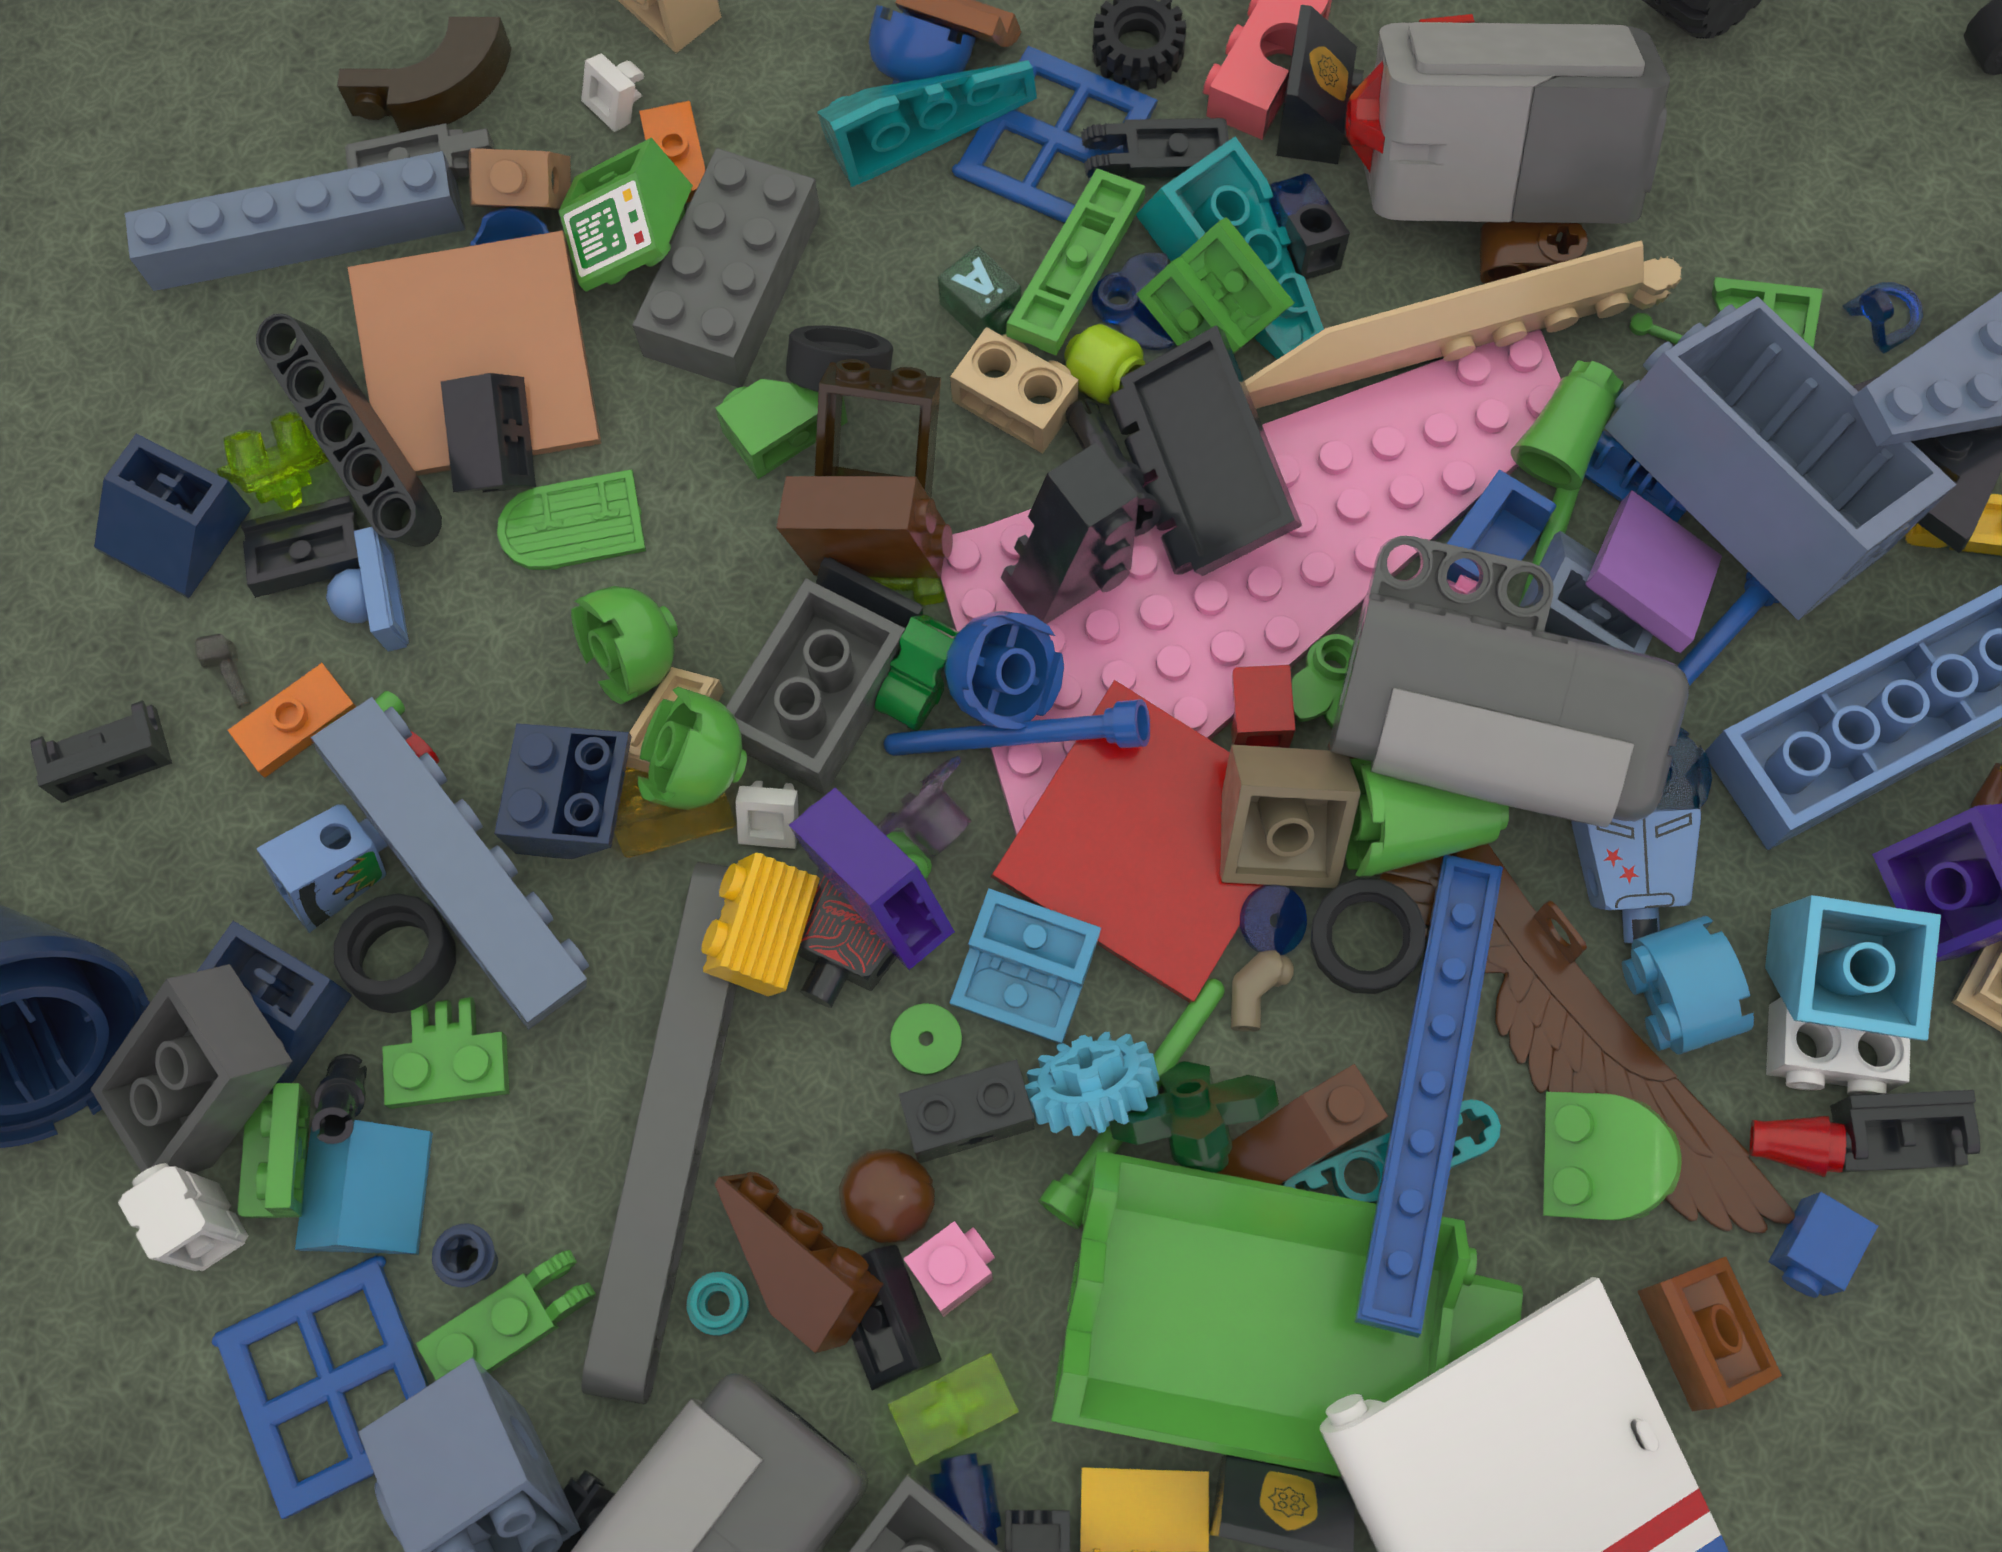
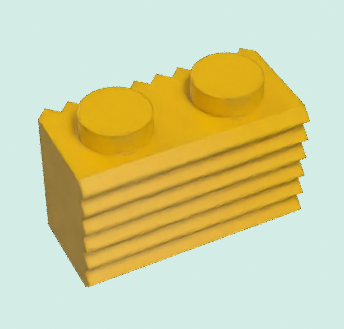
M754 853L739 860L737 864H731L722 879L719 890L720 897L725 898L721 917L719 920L715 919L711 922L703 938L701 951L707 955L703 972L765 996L786 991L820 878L817 875L809 874L807 871L798 870L794 866H788L785 862H779L775 858L766 857L762 853Z

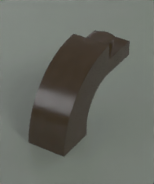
M449 17L447 32L442 43L426 59L414 65L396 69L339 68L337 87L352 116H360L368 120H380L384 116H392L400 133L445 123L450 124L476 109L494 91L506 71L511 54V45L501 17Z

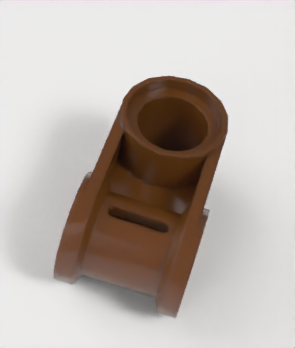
M1486 222L1480 228L1481 282L1486 284L1580 258L1587 248L1588 238L1586 231L1579 223ZM1558 233H1563L1560 242H1557Z

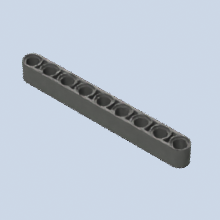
M698 861L692 873L582 1374L583 1394L645 1405L653 1390L737 990L736 984L703 972L707 955L701 951L703 938L709 925L713 920H719L721 910L725 905V898L720 897L719 890L729 866Z

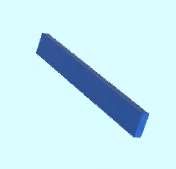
M1450 855L1443 856L1355 1316L1356 1323L1416 1338L1422 1332L1503 871L1501 866Z

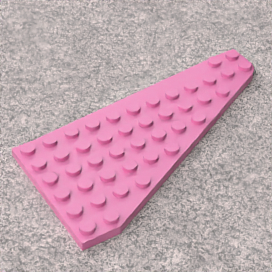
M1541 329L1528 332L1523 339L1511 345L1497 347L1495 342L1478 346L1471 354L1454 361L1441 359L1263 424L1262 426L1303 526L1204 576L1199 575L1194 570L1184 574H1174L1161 536L1177 526L1160 531L1155 525L1145 534L1134 537L1131 570H1129L1128 577L1119 586L1105 593L1101 589L1047 623L1055 635H1049L1054 643L1055 652L1062 653L1064 672L1062 687L1052 708L1044 716L1036 715L1031 721L1091 716L1112 682L1116 680L1211 740L1234 719L1232 672L1234 668L1290 665L1291 669L1308 654L1310 647L1316 641L1331 634L1363 605L1376 556L1384 543L1397 536H1414L1432 541L1437 540L1474 506L1499 469L1510 475L1519 467L1511 457V449L1532 426L1561 381ZM1030 510L983 527L952 535V552L949 558H944L940 582L955 630L960 631L973 618L990 612L1006 611L1027 614L1000 577L1004 568L1018 563L1020 555L1014 549L1017 539L1025 534L1029 538L1033 530L1034 524L1028 518ZM1408 545L1395 547L1387 558L1389 573L1395 577L1419 555L1418 552ZM1075 741L990 748L1015 835L1018 834Z

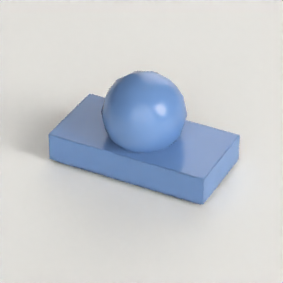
M373 527L354 531L360 569H346L336 574L328 584L326 600L330 610L338 619L348 623H364L369 620L370 632L387 651L406 648L409 640L393 549Z

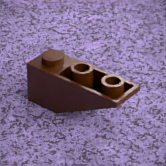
M756 1172L720 1176L715 1183V1187L770 1314L814 1353L846 1345L883 1286V1283L867 1270L869 1268L867 1261L857 1252L847 1247L838 1246L822 1233L823 1225L808 1212L791 1207L778 1196L779 1188L767 1177Z

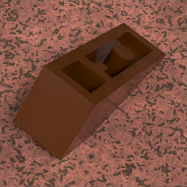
M1353 1064L1302 1094L1232 1140V1150L1228 1154L1229 1163L1223 1170L1217 1173L1283 1186L1289 1179L1309 1167L1325 1161L1378 1129L1388 1118V1115L1356 1065Z

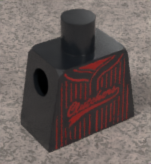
M818 869L816 875L820 880L798 949V955L814 963V966L800 992L816 1003L832 1008L846 980L872 991L897 957Z

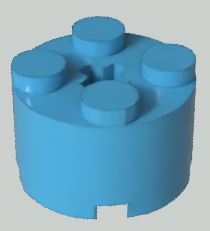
M1702 916L1633 940L1631 959L1622 961V970L1629 989L1634 995L1644 993L1653 1014L1645 1017V1025L1651 1042L1658 1051L1670 1048L1674 1053L1680 1055L1745 1033L1753 1028L1754 1014L1750 1013L1742 1016L1739 1000L1750 997L1741 965L1724 933L1720 931L1710 935L1707 931L1708 926L1713 922L1708 916Z

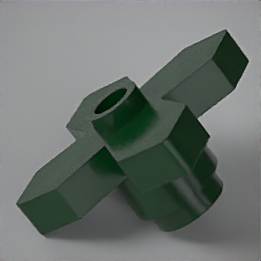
M1182 1061L1160 1076L1163 1094L1145 1098L1148 1106L1145 1111L1130 1110L1127 1112L1128 1123L1123 1125L1112 1120L1109 1121L1113 1139L1135 1145L1168 1137L1172 1159L1180 1164V1166L1217 1173L1228 1165V1154L1232 1150L1228 1125L1258 1121L1279 1105L1274 1080L1244 1075L1213 1084L1210 1066Z

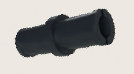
M342 1054L332 1059L327 1068L326 1078L319 1083L316 1089L314 1104L317 1110L312 1119V1130L315 1132L320 1129L317 1138L327 1144H337L349 1138L354 1129V1118L360 1114L364 1107L366 1091L363 1085L367 1076V1067L365 1065L360 1068L363 1060L358 1056Z

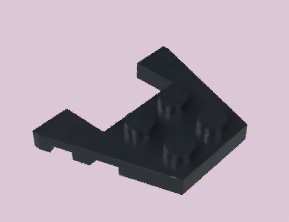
M1878 377L1853 385V387L1859 392ZM2002 425L1911 441L1957 484L1918 524L1958 553L1965 549L2002 471Z

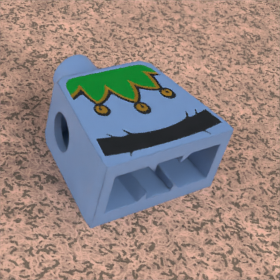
M338 804L256 848L277 891L308 933L386 876L378 852L388 845L367 818L358 823L344 804Z

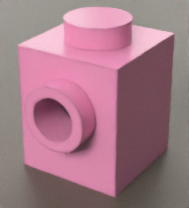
M954 1221L905 1257L904 1261L944 1317L993 1280L992 1272L986 1264L995 1257L974 1228H971L964 1234Z

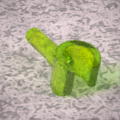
M868 577L891 590H912L914 601L922 606L942 603L945 599L940 579L927 577Z

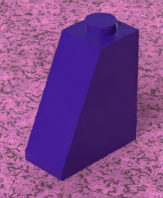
M836 787L789 824L811 861L908 970L912 969L955 932L919 867Z

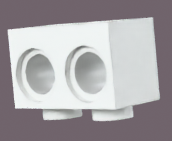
M1780 997L1769 1005L1766 1075L1786 1078V1086L1800 1090H1822L1825 1088V1083L1847 1086V1094L1850 1096L1887 1094V1092L1910 1081V1039L1794 1021ZM1797 1032L1805 1033L1812 1038L1817 1049L1815 1058L1807 1056L1800 1050L1796 1041ZM1859 1040L1867 1042L1877 1054L1876 1066L1868 1064L1861 1057L1858 1050Z

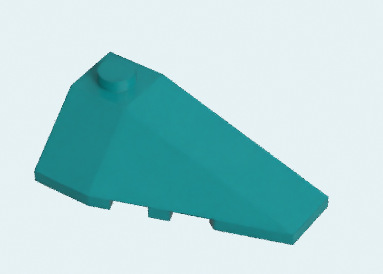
M1027 60L866 88L851 96H843L834 100L828 107L817 113L825 139L849 184L853 187L1037 99L1033 68Z
M1235 136L1160 188L1138 211L1136 216L1171 262L1185 253L1217 222L1227 217L1295 302L1254 337L1276 359H1279L1324 330L1306 280L1304 276L1296 273L1288 253L1287 246L1291 244L1285 226L1279 228L1269 203L1274 196L1268 180Z

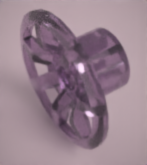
M959 756L951 757L939 765L919 782L922 783L923 787L920 789L918 796L908 792L901 799L904 805L897 812H889L876 827L886 836L893 830H902L929 860L938 855L971 822V818L943 790L944 782L958 767L962 759Z

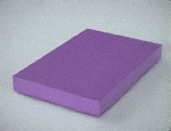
M1631 490L1618 506L1585 585L1674 651L1681 653L1695 638L1722 555Z

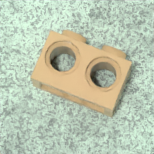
M987 327L950 376L952 402L1042 454L1066 422V410L1072 403L1078 400L1079 379L1073 377L1066 366L1054 360L1047 362L1029 352L1022 342L1007 337V334L1001 336ZM992 370H999L1006 373L1005 375L998 378H991L984 375L986 372ZM1036 396H1045L1052 401L1046 404H1035L1029 400Z

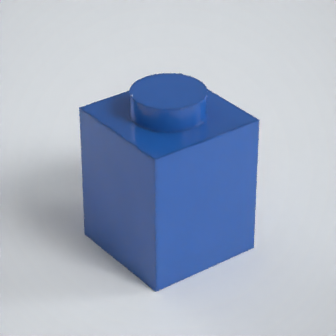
M1818 1192L1800 1200L1794 1212V1220L1787 1225L1768 1261L1784 1271L1782 1280L1787 1285L1802 1294L1817 1298L1819 1293L1826 1296L1845 1291L1878 1225L1823 1192Z

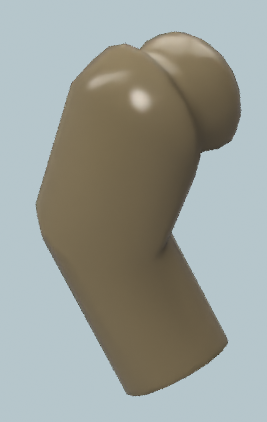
M1276 950L1262 951L1234 975L1231 994L1232 1030L1255 1032L1261 1029V996L1273 986L1287 985L1292 980L1294 966L1290 958L1280 955Z

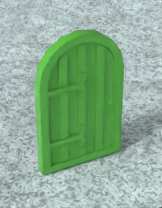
M630 469L534 487L517 494L505 505L498 518L497 536L504 553L515 564L530 570H556L565 566L645 552L646 547L641 522L642 511L638 504L634 473Z

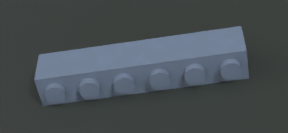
M443 151L125 213L130 260L153 291L465 230L458 184Z
M371 697L313 735L311 739L316 751L529 1030L587 987V978L583 971L589 967V964L569 938L560 944L547 927L554 919L540 898L534 892L524 897L511 879L518 872L505 852L498 845L489 850L479 838L476 832L483 826L469 805L463 799L453 804L441 788V785L446 783L447 779L433 758L428 753L418 758L405 740L411 737L412 733L398 712L393 707L383 712L373 697Z

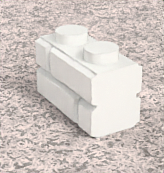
M167 1163L155 1165L140 1173L132 1182L134 1187L122 1194V1198L118 1202L131 1227L139 1229L136 1236L148 1258L192 1271H204L244 1245L245 1240L248 1238V1234L236 1213L228 1211L231 1204L219 1183L189 1171L185 1172L184 1169L176 1166L170 1167Z

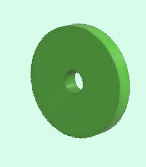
M929 1003L918 1004L905 1010L896 1019L891 1031V1048L897 1061L908 1071L919 1075H934L946 1070L957 1059L962 1046L961 1029L956 1018L945 1008ZM924 1033H930L933 1036V1042L928 1046H924L919 1042L920 1036Z

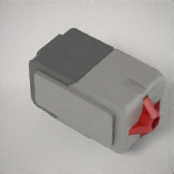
M1444 22L1391 23L1380 28L1375 69L1348 99L1346 138L1364 163L1373 210L1376 214L1387 219L1403 221L1631 223L1641 217L1646 193H1649L1652 188L1667 118L1665 103L1670 77L1650 35L1646 31L1631 26Z

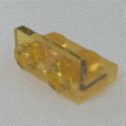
M626 767L614 831L623 855L626 858L731 829L736 825L726 791L717 800L704 807L690 810L671 808L642 798L638 787V776L649 779L648 773Z

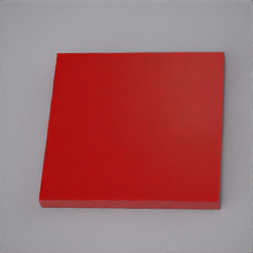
M1114 680L1092 715L1104 714L1106 708H1114L1117 701L1144 700L1150 716V739L1147 746L1120 748L1117 743H1108L1106 738L1076 740L992 873L991 878L1032 904L1101 927L1097 942L1098 946L1190 1003L1194 1002L1263 885L1224 883L1220 876L1222 790L1230 752Z

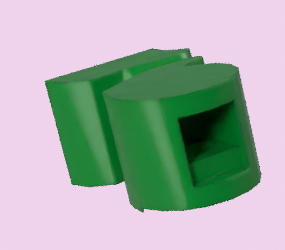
M928 615L911 617L900 638L901 651L898 657L891 661V670L877 695L875 710L902 722L914 731H918L934 705H938L944 692V682L940 674L946 664L947 651L959 631Z

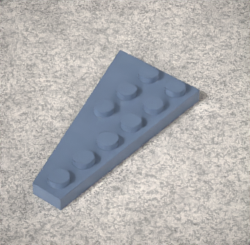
M2002 292L1866 385L1851 398L1877 447L2002 425Z

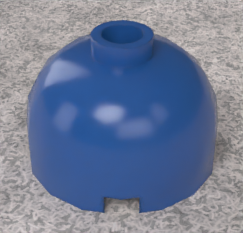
M876 5L869 35L871 59L881 73L893 79L892 84L964 72L972 53L975 37L963 34L961 43L955 42L958 34L957 31L894 10L891 20L887 18L890 8Z
M996 611L973 618L955 635L947 651L945 664L948 689L961 711L985 725L1016 730L1028 726L1020 722L1031 721L1036 715L1044 716L1052 708L1061 690L1064 672L1062 653L1055 652L1054 643L1049 636H1055L1051 628L1034 615Z

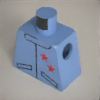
M1656 809L1647 818L1635 822L1612 819L1606 828L1571 820L1592 907L1603 910H1622L1624 943H1632L1637 938L1660 931L1659 907L1687 906L1690 904L1701 821L1700 809Z

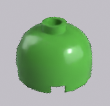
M620 586L600 589L575 601L579 606L572 608L571 619L580 652L586 664L595 658L599 666L607 673L610 679L598 681V683L611 700L619 704L626 703L643 695L664 680L671 670L675 647L673 638L678 635L675 619L665 606L658 607L648 595L639 590Z
M677 687L673 689L674 693L678 696L677 699L670 701L663 698L648 725L639 759L650 762L649 779L638 776V787L642 798L650 802L671 808L690 810L704 807L714 802L725 793L731 783L738 782L746 767L747 754L742 749V735L734 715L722 703L703 694Z

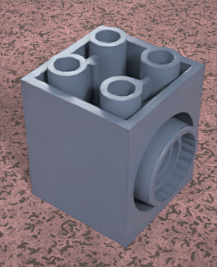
M473 1357L358 1432L377 1480L375 1483V1494L379 1507L405 1552H556L561 1547L563 1541L581 1530L525 1408Z

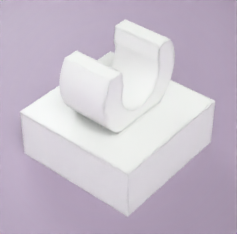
M602 53L585 60L581 101L616 132L631 123L633 103L641 98L642 95L635 89L634 83L644 79V73L631 61H625L615 66Z
M755 781L751 786H739L736 797L738 844L796 849L798 839L789 826L798 818V790H794L793 784L785 783L783 789L763 787V781Z

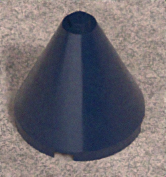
M0 905V1148L29 1144L57 1135L58 1131L54 1123L73 1115L86 1106L89 1107L93 1115L102 1110L91 1088L150 1004L138 977L119 956L95 943L3 905Z

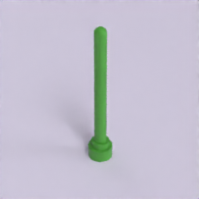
M1211 978L1205 982L1195 1001L1188 1004L1153 1055L1159 1079L1161 1075L1178 1063L1222 999L1225 989L1222 982L1218 979ZM1160 1080L1156 1082L1158 1090L1161 1088ZM1110 1126L1106 1127L1105 1132L1099 1133L1072 1174L1064 1173L1059 1181L1052 1180L1038 1200L1047 1211L1074 1229H1079L1082 1225L1086 1195L1096 1151L1115 1154L1123 1141L1112 1138Z

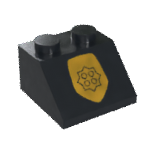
M1308 5L1300 6L1276 156L1338 165L1342 145L1351 146L1346 138L1348 99L1362 83L1364 70L1354 69L1357 46L1318 11Z
M1224 1455L1221 1458L1209 1535L1284 1552H1354L1355 1504L1344 1481L1338 1480L1339 1476L1303 1469L1297 1471L1275 1466L1272 1463Z

